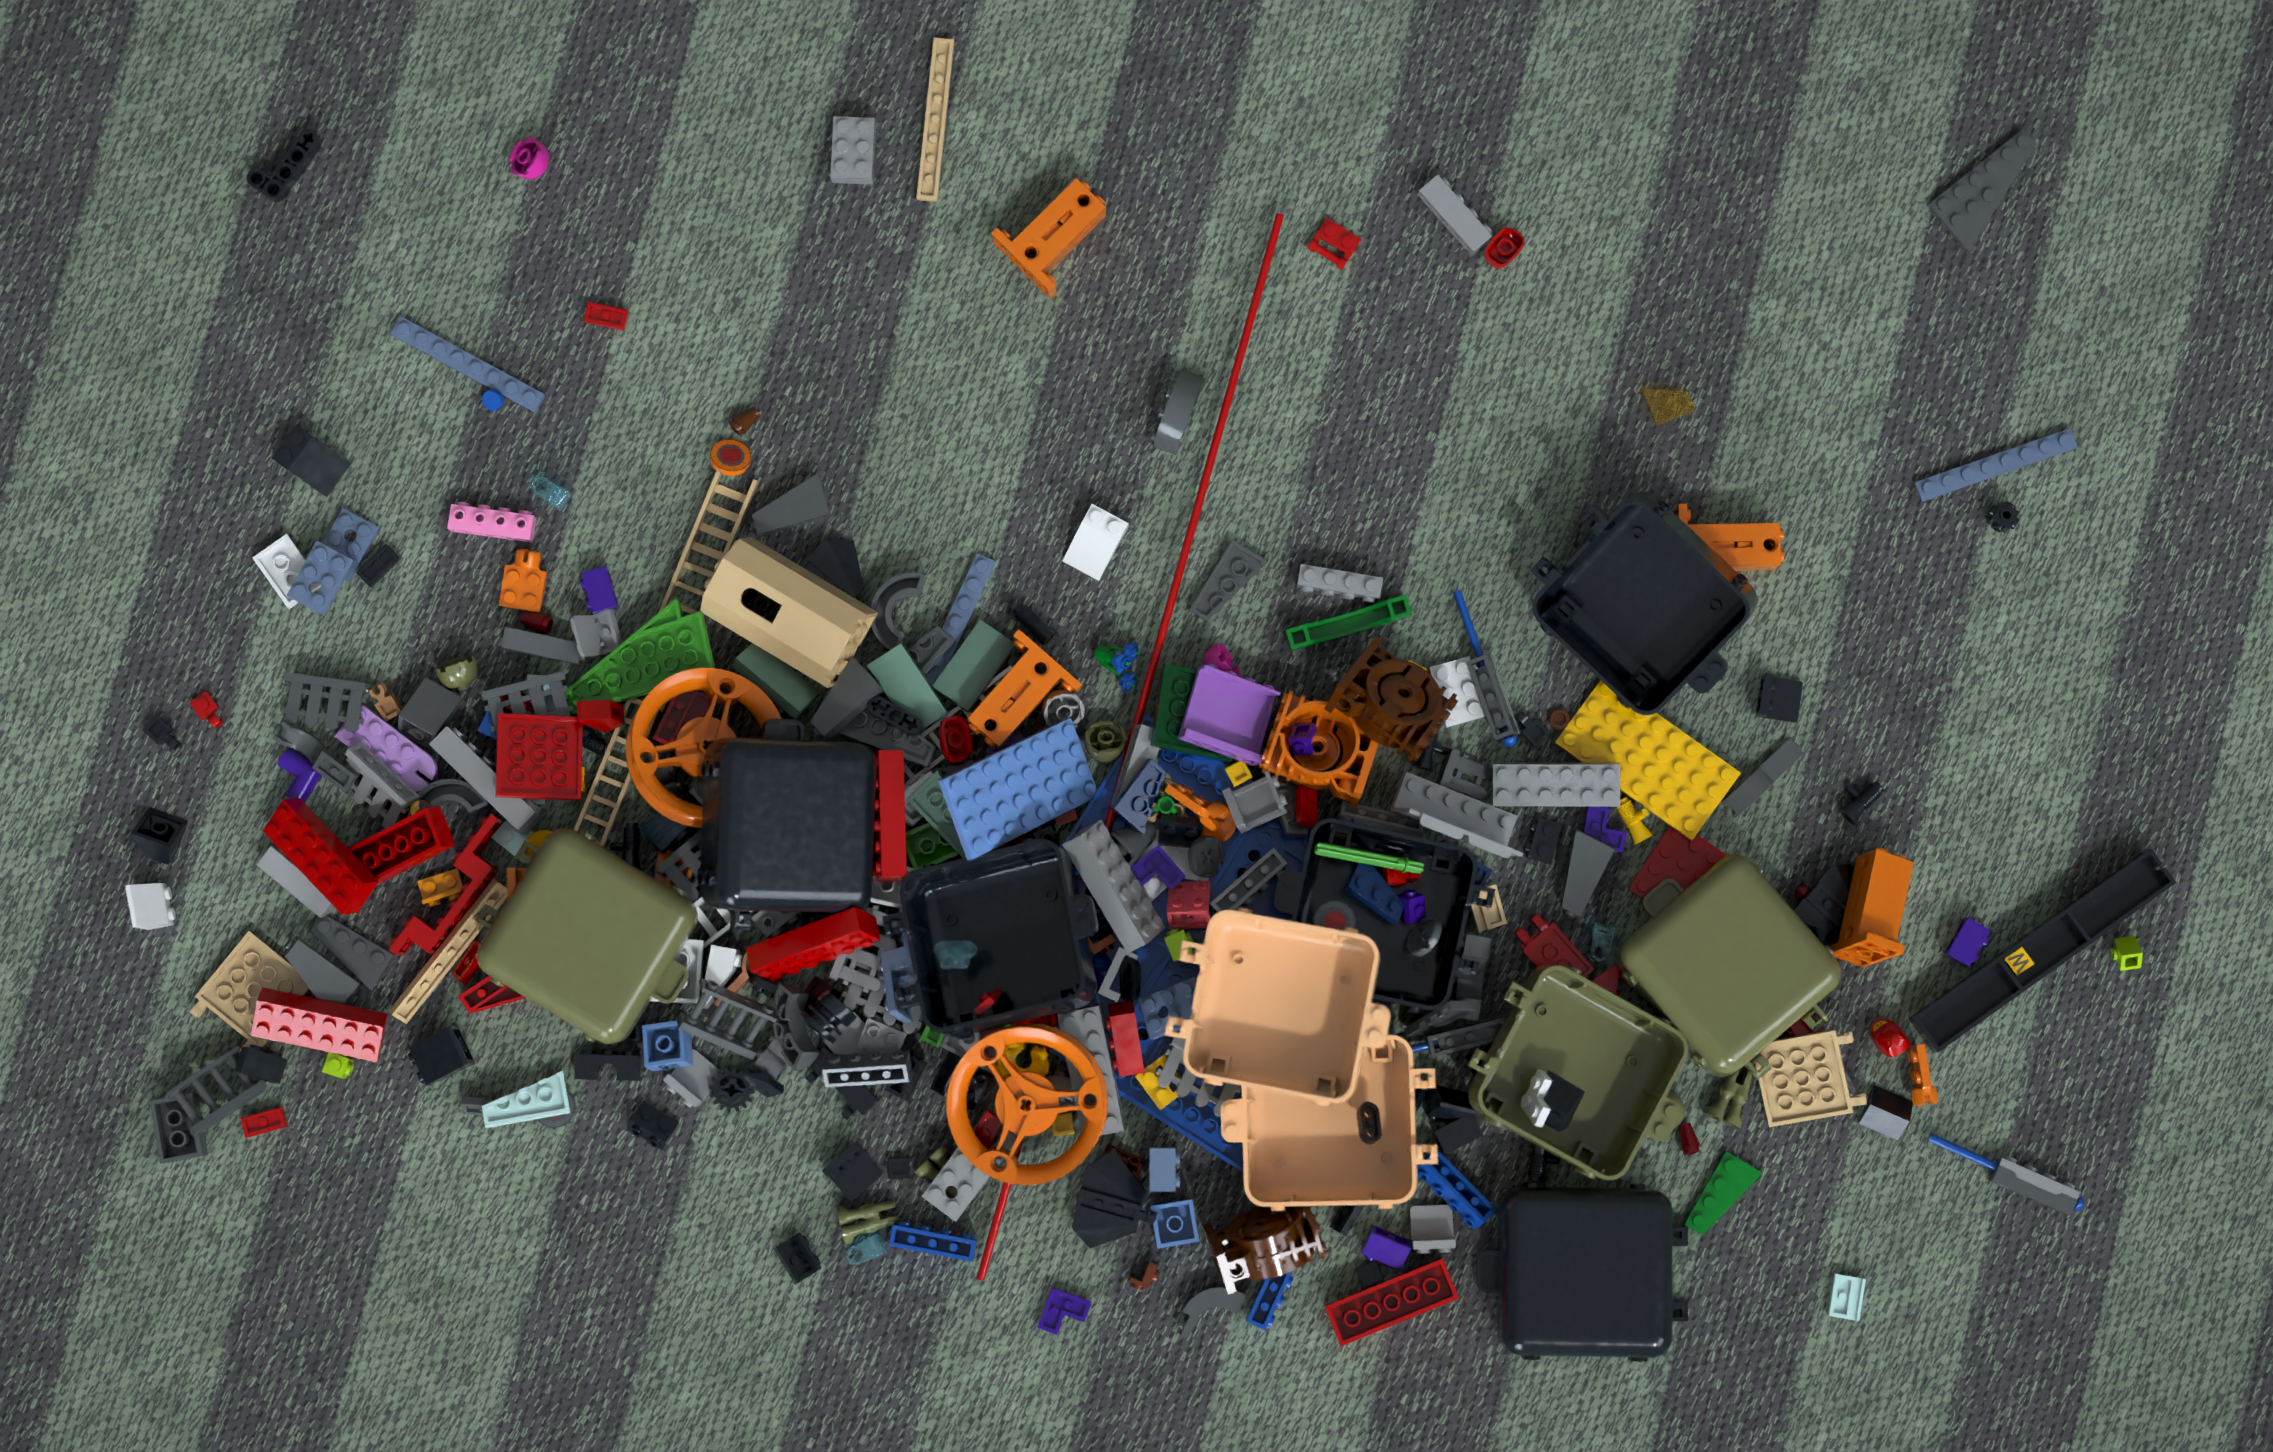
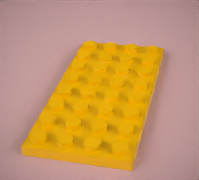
M1601 680L1555 742L1556 745L1580 762H1620V791L1691 841L1741 774V772L1659 714L1641 715L1631 708L1624 707L1618 701L1617 695Z

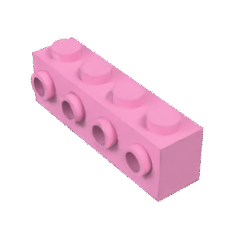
M457 502V505L451 504L447 529L451 532L533 543L537 518L531 515L532 512L519 510V513H513L511 509L499 507L498 510H491L490 506L479 504L478 508L470 507V504L466 502Z

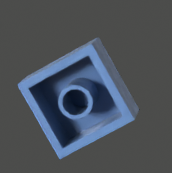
M677 1021L642 1026L644 1066L651 1071L693 1066L691 1034L678 1029Z
M1192 1199L1150 1206L1151 1211L1158 1212L1156 1221L1153 1224L1157 1249L1199 1242Z

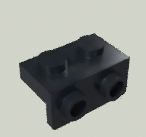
M643 1101L630 1119L627 1129L633 1135L648 1141L652 1147L663 1150L667 1141L678 1127L679 1122Z
M800 1232L773 1248L795 1285L821 1269L818 1256L812 1253L809 1248L808 1239L804 1235L802 1236Z

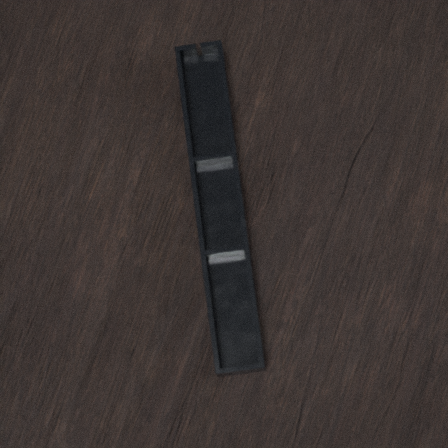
M2152 848L2142 851L1908 1019L1933 1053L1940 1052L2173 886L2176 881L2166 867L2155 870L2154 867H2158L2163 863ZM2022 946L2035 964L2017 976L2004 958Z

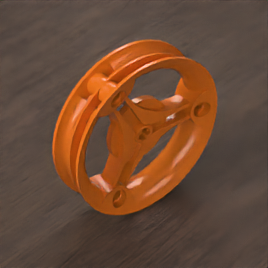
M695 668L681 671L664 679L649 692L629 726L626 738V760L635 787L654 810L679 824L702 828L703 806L686 802L673 795L660 783L654 772L657 768L681 766L690 775L704 779L701 776V764L704 761L706 752L703 747L709 746L713 741L720 738H736L733 730L727 725L728 711L732 704L740 702L756 718L761 729L763 723L768 719H782L773 702L758 686L730 671L716 668ZM719 688H725L729 694H723ZM704 690V693L711 699L705 717H698L687 722L679 731L674 742L654 747L647 739V733L651 721L658 710L677 695L689 691ZM716 703L724 705L720 720L712 717ZM675 751L676 757L662 760L658 758L660 753ZM640 756H647L650 763L643 762Z
M1013 1024L988 1034L971 1047L962 1057L953 1072L948 1087L946 1101L947 1118L951 1133L959 1149L983 1173L1010 1184H1043L1058 1179L1072 1171L1086 1158L1097 1143L1107 1117L1108 1094L1106 1083L1093 1055L1072 1035L1044 1024ZM1038 1043L1057 1050L1077 1068L1084 1081L1083 1086L1078 1090L1056 1089L1049 1079L1039 1073L1030 1071L1020 1072L1005 1054L1008 1045ZM987 1046L995 1048V1056H989L986 1053ZM999 1058L1012 1075L1008 1079H1005L994 1063ZM986 1065L991 1069L1000 1086L996 1095L995 1108L999 1120L1004 1125L997 1147L989 1149L975 1135L967 1113V1092L970 1081L979 1066ZM1086 1094H1093L1096 1097V1103H1088L1085 1098ZM1078 1096L1079 1104L1060 1105L1059 1097ZM1024 1099H1026V1101L1030 1100L1032 1102L1030 1108L1029 1106H1027L1026 1108L1023 1106L1025 1102ZM1071 1110L1082 1111L1087 1118L1079 1138L1070 1149L1059 1157L1045 1163L1034 1165L1020 1164L1015 1156V1152L1024 1136L1037 1135L1047 1130L1055 1121L1058 1113ZM1009 1131L1018 1134L1011 1152L1002 1148ZM997 1156L1005 1158V1166H999L996 1163Z

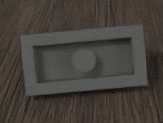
M489 1092L488 1099L475 1095L463 1096V1114L483 1115L482 1106L494 1101L493 1093Z

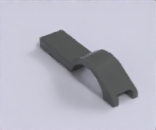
M282 721L281 725L285 728L280 736L276 734L273 736V739L281 745L291 747L302 753L311 761L312 768L343 792H349L359 774L329 753L323 743L316 737L287 721Z
M1790 738L1787 739L1747 780L1721 802L1722 805L1728 804L1735 811L1733 816L1736 818L1804 754L1803 751Z

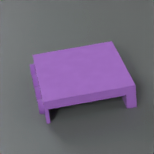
M1207 663L1198 667L1177 739L1252 766L1261 764L1263 755L1259 753L1275 697L1280 696L1281 692L1276 691L1275 687L1271 685H1259L1252 678L1244 677L1243 679L1237 677L1235 672L1218 670V666Z

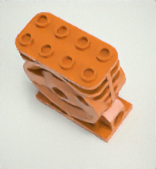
M1290 690L1289 694L1284 693L1259 766L1263 768L1262 773L1270 771L1275 773L1274 775L1277 778L1281 775L1287 777L1286 781L1288 782L1291 781L1298 786L1301 784L1314 790L1330 789L1334 797L1348 801V806L1357 808L1379 743L1370 739L1359 728L1355 718L1346 716L1336 708L1332 713L1326 711L1324 708L1328 702L1318 701L1317 699L1309 701L1305 699L1306 695L1302 694L1301 698L1294 696V691ZM1312 719L1317 720L1315 724L1316 732L1311 743L1312 746L1319 747L1321 752L1314 751L1312 755H1293V760L1289 753V736L1294 724L1311 723ZM1334 726L1338 728L1336 736L1332 733ZM1340 741L1343 750L1342 760L1335 770L1326 772L1336 764L1339 758ZM1360 744L1368 746L1367 750L1364 752L1360 751ZM1352 767L1358 769V776L1350 774Z

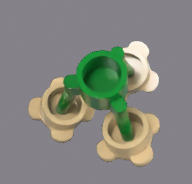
M1166 773L1159 791L1161 798L1158 799L1157 803H1153L1152 814L1148 817L1151 823L1157 820L1156 816L1159 811L1172 816L1188 817L1185 812L1186 806L1181 802L1174 804L1169 794L1165 792L1168 784L1177 785V782H1173L1168 773Z

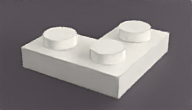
M1538 1069L1530 1081L1526 1094L1522 1097L1520 1106L1532 1123L1542 1128L1551 1110L1544 1101V1097L1552 1080L1545 1071Z

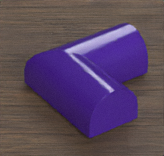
M288 748L280 757L278 766L294 775L295 778L284 795L290 799L300 798L305 803L322 775L312 768L313 765L310 760Z

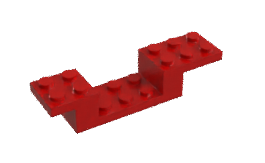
M490 814L489 817L486 815L479 824L481 828L478 832H473L466 841L468 843L466 848L459 850L455 855L453 865L473 880L471 882L468 881L461 890L463 892L459 899L455 898L448 907L450 911L446 916L442 915L436 922L437 928L421 917H409L402 926L404 928L402 933L395 935L391 940L390 952L394 955L404 956L413 943L428 953L434 954L499 871V869L482 858L480 854L492 839L491 837L504 823L501 818Z

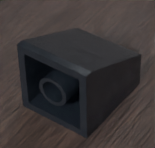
M450 1025L409 1047V1059L413 1065L416 1064L419 1070L417 1076L422 1084L425 1083L426 1086H431L475 1064L458 1026Z

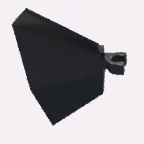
M823 540L810 556L808 555L800 564L804 569L853 598H856L864 591L854 540Z
M1855 863L1830 866L1793 909L1823 945H1833L1839 940Z
M1115 1148L1086 1167L1079 1191L1072 1229L1089 1248L1136 1233L1139 1220L1154 1224V1221H1156L1158 1212L1141 1210L1147 1191Z

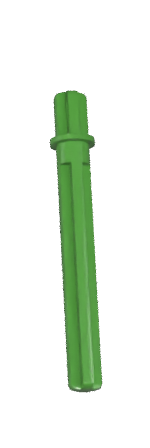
M1321 842L1315 845L1314 852L1317 855L1400 870L1401 873L1407 871L1420 874L1424 869L1423 862L1408 859L1407 856L1401 858Z

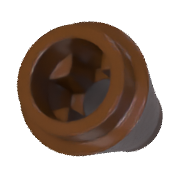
M752 407L732 417L729 425L740 436L742 433L745 434L761 415L755 407Z

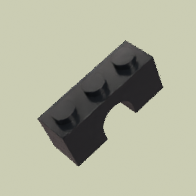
M581 1050V1054H575L574 1079L598 1080L600 1068L604 1064L609 1063L617 1071L616 1081H640L641 1056H636V1051H623V1055H615V1051L602 1050V1055L594 1054V1050Z

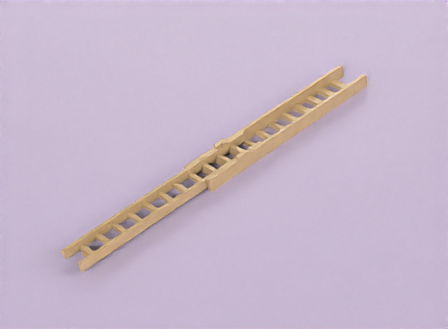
M717 469L659 612L672 602L671 598L676 586L703 597L704 591L679 582L683 568L712 578L714 575L712 571L686 562L690 551L694 550L717 560L723 559L735 542L758 486L757 480L753 479L749 491L745 495L719 485L722 474ZM716 492L743 503L740 513L737 514L711 504L714 493ZM708 511L736 522L732 532L728 533L703 523L706 512ZM699 530L728 541L724 552L695 542ZM681 605L682 611L694 614L700 612V610L696 611ZM632 698L626 701L623 708L625 723L630 725L632 721L626 718L631 704L634 703L640 706L643 702L642 700ZM669 701L666 702L658 710V712L652 719L648 729L647 739H649L650 734L655 725L659 712L661 711L665 713ZM622 726L615 728L574 827V831L579 832L584 819L606 827L601 841H595L596 844L603 848L632 781L630 773H628L625 783L603 775L608 761L628 768L627 762L610 756L616 741L626 745V739L619 737ZM600 780L622 788L616 803L595 795ZM592 799L614 808L609 822L587 814Z

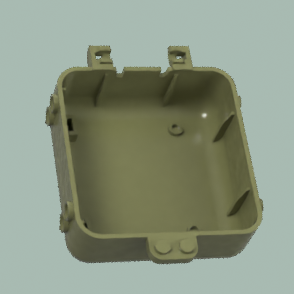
M569 828L554 830L546 837L540 849L524 840L515 857L529 866L501 912L485 904L475 919L489 928L477 951L478 964L486 974L491 976V982L500 987L508 986L583 1032L582 1036L589 1041L595 1042L597 1040L605 1044L621 1042L629 1036L652 997L665 1004L672 1003L677 999L688 981V969L675 960L697 925L698 912L696 906L686 898L688 893L673 884L669 888L596 844L595 841L597 839L581 829L579 832ZM528 848L535 851L532 857L525 854ZM488 914L494 917L491 923L484 920Z
M1738 854L1722 858L1685 890L1673 879H1665L1651 890L1642 900L1643 909L1651 919L1619 946L1616 952V964L1622 973L1620 977L1630 988L1634 987L1660 1018L1672 1022V1027L1683 1034L1688 1042V1051L1691 1054L1690 1059L1700 1070L1703 1068L1710 1075L1725 1077L1745 1066L1756 1080H1759L1772 1069L1771 1065L1760 1054L1764 1048L1798 1019L1805 1022L1813 1033L1829 1020L1817 1003L1837 987L1841 979V968L1838 961L1833 957V951L1827 945L1824 946L1768 882L1763 876V870L1757 864L1754 865L1745 856ZM1814 1013L1820 1018L1816 1022L1810 1017ZM1756 1062L1762 1066L1758 1071L1753 1066Z
M1556 965L1539 966L1529 974L1523 987L1514 982L1510 983V987L1503 999L1513 1004L1502 1027L1488 1053L1477 1048L1467 1065L1478 1071L1469 1087V1102L1475 1111L1483 1115L1482 1120L1495 1127H1505L1575 1166L1573 1170L1593 1180L1595 1177L1605 1180L1618 1179L1627 1172L1645 1136L1657 1141H1664L1671 1134L1680 1116L1681 1109L1676 1102L1666 1096L1687 1058L1688 1042L1680 1031L1672 1027V1022L1664 1018H1655L1580 976L1582 972L1576 968ZM1516 990L1520 992L1517 998L1513 996ZM1480 1059H1482L1483 1062L1481 1066H1478L1477 1063ZM1538 1069L1546 1073L1550 1070L1585 1091L1568 1128L1560 1132L1546 1124H1543L1542 1128L1535 1126L1520 1106L1522 1097L1526 1094L1530 1081Z

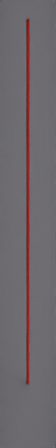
M1280 213L1275 215L1112 798L1134 727L1142 722L1284 215ZM1111 801L1104 823L1108 832H1111L1116 814L1111 809L1113 806ZM1087 886L1085 894L1090 891ZM1045 1045L1041 1046L1046 1049L1047 1053L1049 1052L1050 1047ZM1030 1100L1026 1101L1025 1108L1027 1106L1030 1108L1032 1104ZM1024 1138L1015 1152L1017 1159H1019ZM1003 1182L976 1277V1279L981 1281L985 1280L1011 1188L1010 1183Z

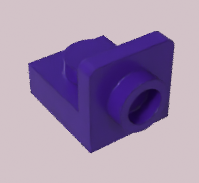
M1315 723L1294 724L1289 736L1293 755L1313 754L1314 749L1311 742L1316 732Z

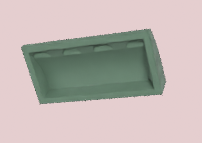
M979 620L933 684L934 691L969 713L1014 650V643L985 622Z
M902 642L867 664L890 701L917 716L923 724V729L948 713L947 708ZM905 718V722H906L911 728H915V729H916V728L918 727V726L916 725V722H914L913 724H911V723L907 722V720H906V718Z
M753 643L740 653L732 664L735 670L758 686L772 701L795 720L821 694L820 691L789 665Z

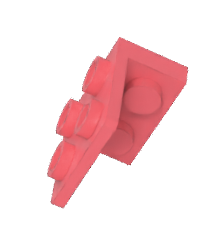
M1210 881L1179 882L1171 890L1168 889L1167 917L1169 930L1176 928L1178 930L1207 928L1211 920Z

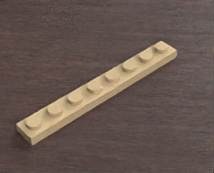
M933 39L917 189V200L938 202L954 39Z
M496 879L490 882L388 1011L391 1015L405 1024L409 1022L484 927V925L475 920L484 905L487 904L497 910L507 898V887ZM488 914L484 920L488 922L492 916Z

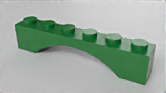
M1405 594L1347 614L1286 629L1285 635L1290 652H1294L1410 618L1412 612Z

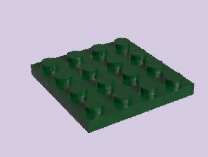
M1168 663L1162 664L1150 746L1231 762L1232 758L1177 739L1197 670Z

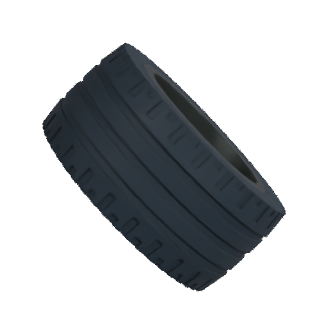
M688 791L677 796L686 802L702 806ZM657 812L645 824L642 833L655 849L662 854L682 841L695 827L679 824Z

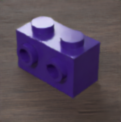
M603 566L582 572L583 578L580 579L582 590L586 591L588 598L585 599L588 611L592 610L593 614H597L607 609H619L609 569Z
M1969 917L1964 918L1943 955L1964 967L1974 965L1979 958V954H1977L1981 946L1985 947L1990 939V936H1988L1990 930Z
M1371 1225L1362 1244V1254L1365 1258L1371 1261H1380L1390 1269L1397 1268L1401 1270L1411 1250V1240L1375 1225Z

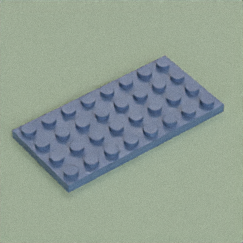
M1066 718L938 780L967 860H973L1091 800L1097 791L1071 718Z

